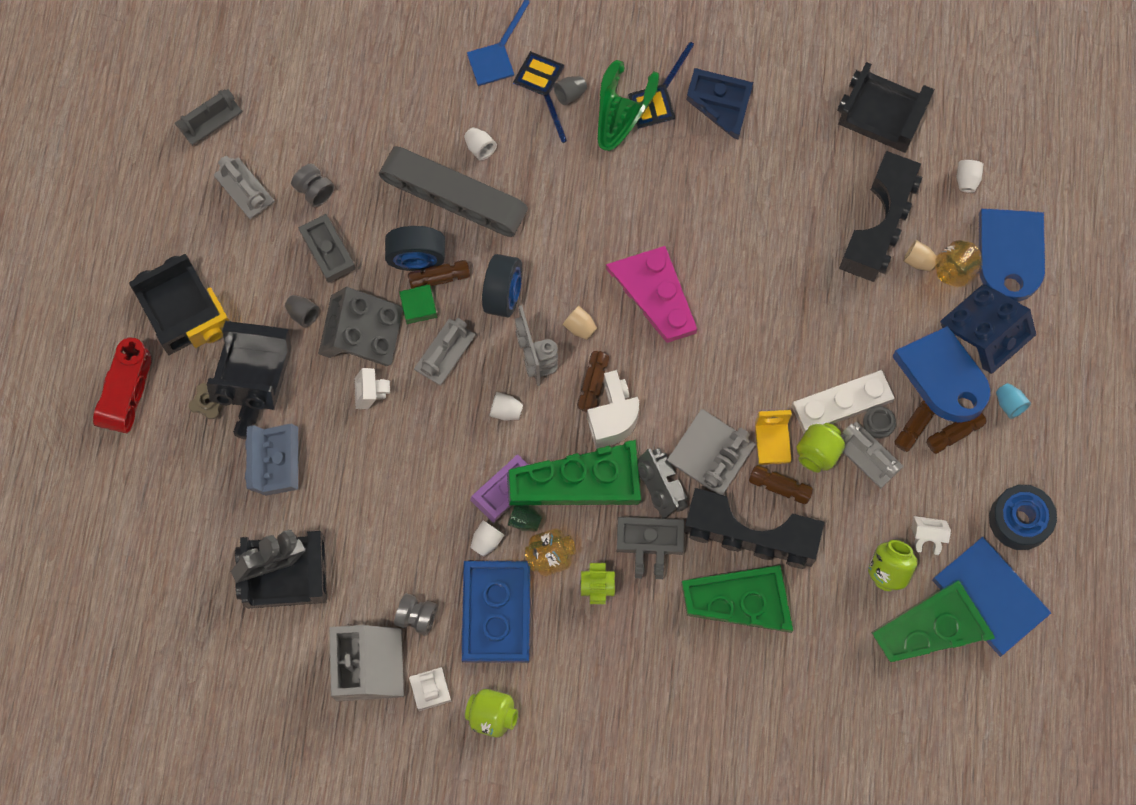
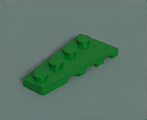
M636 439L611 448L610 446L597 448L596 451L590 453L568 455L564 459L552 462L547 460L509 469L507 473L509 505H639L641 493Z

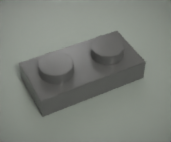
M327 214L298 227L328 283L356 269Z

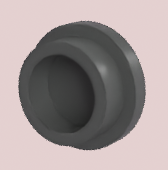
M876 406L866 412L863 418V427L874 438H886L894 431L896 419L889 409Z

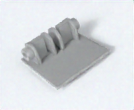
M521 305L519 306V318H515L516 336L520 348H523L524 363L528 377L534 376L537 386H540V377L553 374L558 368L557 344L550 339L532 342Z
M701 409L667 459V462L714 493L723 495L756 444L748 439L750 434L743 428L735 431Z

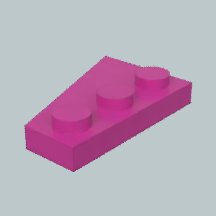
M666 246L606 264V270L609 274L615 277L621 284L623 291L640 307L643 315L666 343L697 334L695 321Z

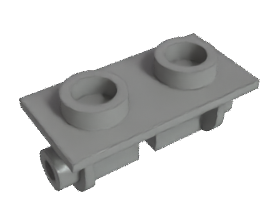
M224 156L219 160V171L213 174L214 177L249 219H252L275 202L239 157L234 159Z
M449 318L414 370L441 386L476 334L466 328L467 324L462 319L456 318L453 321Z
M857 421L854 424L851 423L841 435L845 442L843 453L880 489L904 467Z

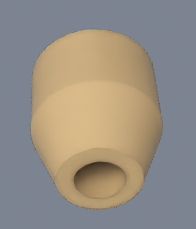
M918 240L912 243L903 259V262L915 269L931 271L938 261V257L932 249Z
M580 306L562 324L573 335L588 340L597 329L592 317Z

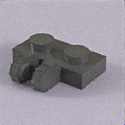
M618 517L616 552L635 553V578L642 579L644 574L643 553L656 554V563L654 564L655 579L663 580L664 554L683 555L684 520Z
M285 530L277 536V539L274 535L265 536L259 542V551L255 548L241 554L239 562L230 572L235 582L238 583L292 566L306 550L301 540L296 539V534L292 530Z

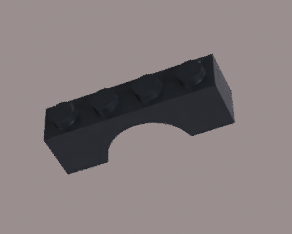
M889 151L885 152L870 189L882 202L885 219L873 228L854 230L840 264V270L872 282L875 281L879 272L885 274L891 256L886 255L889 245L896 246L902 231L896 228L899 219L906 220L912 203L907 201L909 194H916L923 178L917 175L921 163Z
M695 488L684 533L689 534V538L697 542L708 543L709 540L722 543L721 546L730 551L739 552L742 548L753 551L754 556L758 558L773 560L776 557L787 560L786 564L791 567L805 569L806 566L812 567L816 560L825 522L792 513L786 522L775 529L768 531L752 530L742 525L733 516L727 496Z

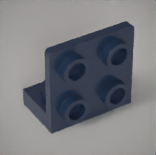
M982 284L940 321L942 328L948 326L954 335L977 348L982 369L990 374H993L1036 336L1031 309L990 288L986 284Z

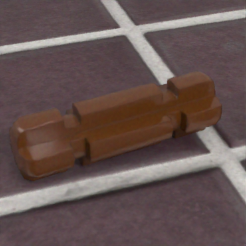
M466 260L456 261L452 266L447 263L425 268V272L416 270L408 273L411 289L426 284L435 286L452 282L453 278L461 280L470 277L469 265Z
M593 351L589 359L591 367H587L581 392L584 393L579 396L577 408L583 412H587L588 409L597 406L598 400L595 398L600 395L604 373H606L603 371V368L607 369L609 355L605 354V352Z
M922 400L919 407H917L904 426L903 431L900 432L894 441L895 446L904 452L910 451L916 439H918L933 417L932 415L935 414L924 400Z
M981 413L975 419L967 422H953L943 428L940 433L936 432L931 435L926 443L930 450L937 454L946 449L947 445L951 446L970 435L973 430L976 431L982 428L987 422L986 417Z
M758 465L754 466L749 477L751 484L759 487L764 485L766 486L765 489L789 499L791 496L795 497L794 501L802 504H807L810 501L813 493L811 486L804 483L798 485L796 480L773 471L770 474L767 472L768 469Z

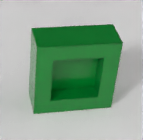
M430 284L399 291L407 324L438 318Z

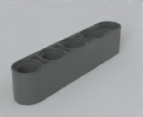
M395 146L392 148L379 171L380 178L386 183L507 237H514L528 211L527 205L521 200L402 147Z

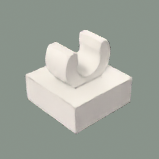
M362 368L355 377L356 409H369L376 399H385L386 394L390 393V381L384 379L375 380V369Z
M913 517L911 529L916 538L914 544L917 552L922 551V545L926 541L934 542L933 552L935 555H939L942 550L941 542L949 543L951 529L947 521Z
M442 667L409 677L418 711L452 702Z

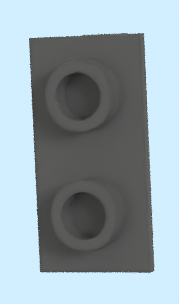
M224 89L223 91H218L217 95L187 115L180 116L175 125L193 146L241 114L242 110L234 101L235 98L229 89Z
M649 448L637 460L639 477L645 482L654 507L659 511L662 519H666L674 510L680 512L688 508L687 501L689 499L679 479L672 482L667 480V478L676 474L672 465L667 462V454L662 453L660 448L653 451Z

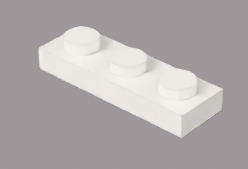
M880 370L794 401L792 408L804 434L812 424H834L865 413L873 407L892 403L895 398L883 371Z

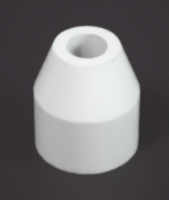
M473 127L464 135L468 149L478 160L489 158L496 150L497 143L485 131Z
M961 160L958 162L956 178L960 191L967 193L976 191L982 180L983 163L975 160Z
M496 392L489 416L504 421L519 420L523 404L513 396Z
M483 520L473 534L470 548L484 557L496 549L505 535Z

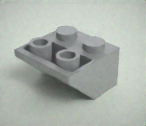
M369 625L329 627L331 697L336 702L404 697L402 629Z

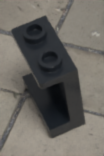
M866 62L863 70L859 71L856 69L849 87L853 88L850 96L844 94L837 111L842 113L838 125L906 153L935 89L923 85L920 93L871 73L872 64Z
M186 254L170 257L163 265L153 270L143 271L134 280L129 282L168 356L192 344L186 332L219 315Z
M225 321L222 330L225 343L214 378H209L206 384L210 402L226 406L231 404L247 406L256 410H275L291 352L289 329Z
M307 531V536L296 537L297 540H301L306 551L292 566L236 583L237 600H241L247 609L327 603L325 537L321 531ZM240 537V547L235 548L236 564L239 562V556L244 552L255 548L259 551V542L261 540H250L248 537Z

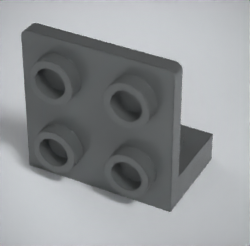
M345 287L332 294L318 354L331 358L341 352H346L384 366L391 365L403 311L402 306L349 287Z

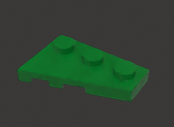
M780 565L681 581L687 616L788 633L793 632Z
M959 580L953 581L871 632L889 662L930 654L931 652L965 646V644L995 639V636Z

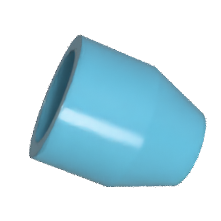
M1009 383L1001 386L996 391L999 405L1010 419L1021 415L1031 405V402L1023 392Z

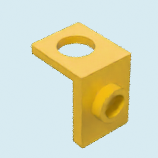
M211 287L207 288V291L220 315L186 332L195 348L205 343H214L223 337L224 323L229 321Z
M791 410L758 412L755 420V434L759 465L791 463L788 423L792 416Z

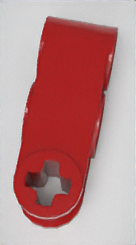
M128 337L117 345L110 370L107 372L100 400L94 410V426L126 434L130 432L152 364L151 353L139 339Z

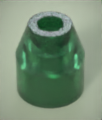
M515 505L507 525L521 531L537 532L543 516L532 506Z

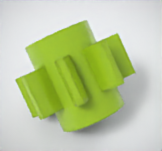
M590 563V571H581V596H590V604H606V596H615V572L606 571V563Z

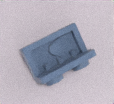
M286 424L262 429L255 425L247 426V438L245 441L247 450L245 472L247 489L265 496L298 490V426Z

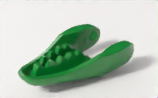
M615 60L609 65L603 75L600 90L597 140L601 149L612 151L617 148L641 119L657 92L660 77L658 72L653 71L648 76L643 101L637 102L623 98L616 93L621 74L625 70L624 62Z

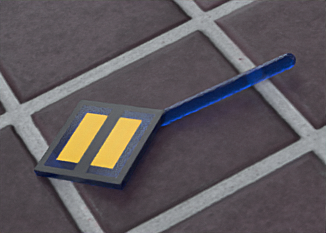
M693 42L688 43L664 83L657 87L653 100L637 123L638 129L675 119L667 88L694 47ZM645 89L629 93V99L637 102L643 101Z
M530 51L513 84L544 96L562 143H565L567 139L549 94L561 74L564 64Z

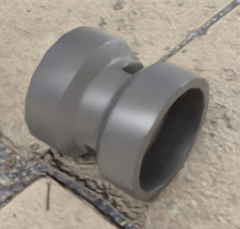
M312 163L299 169L291 181L292 187L297 192L304 193L306 201L312 207H318L325 203L335 189V185L328 178H323L320 170Z
M405 593L398 606L394 625L406 628L411 624V627L415 628L417 633L427 636L432 627L438 605L430 601L417 604L418 601L415 596Z

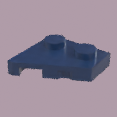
M694 68L686 100L731 137L738 140L754 82Z

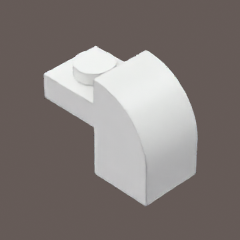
M617 370L604 373L603 384L609 404L587 410V420L595 449L623 441L633 432L637 423L639 399L635 397L625 400L629 398L628 387L625 379L619 380Z

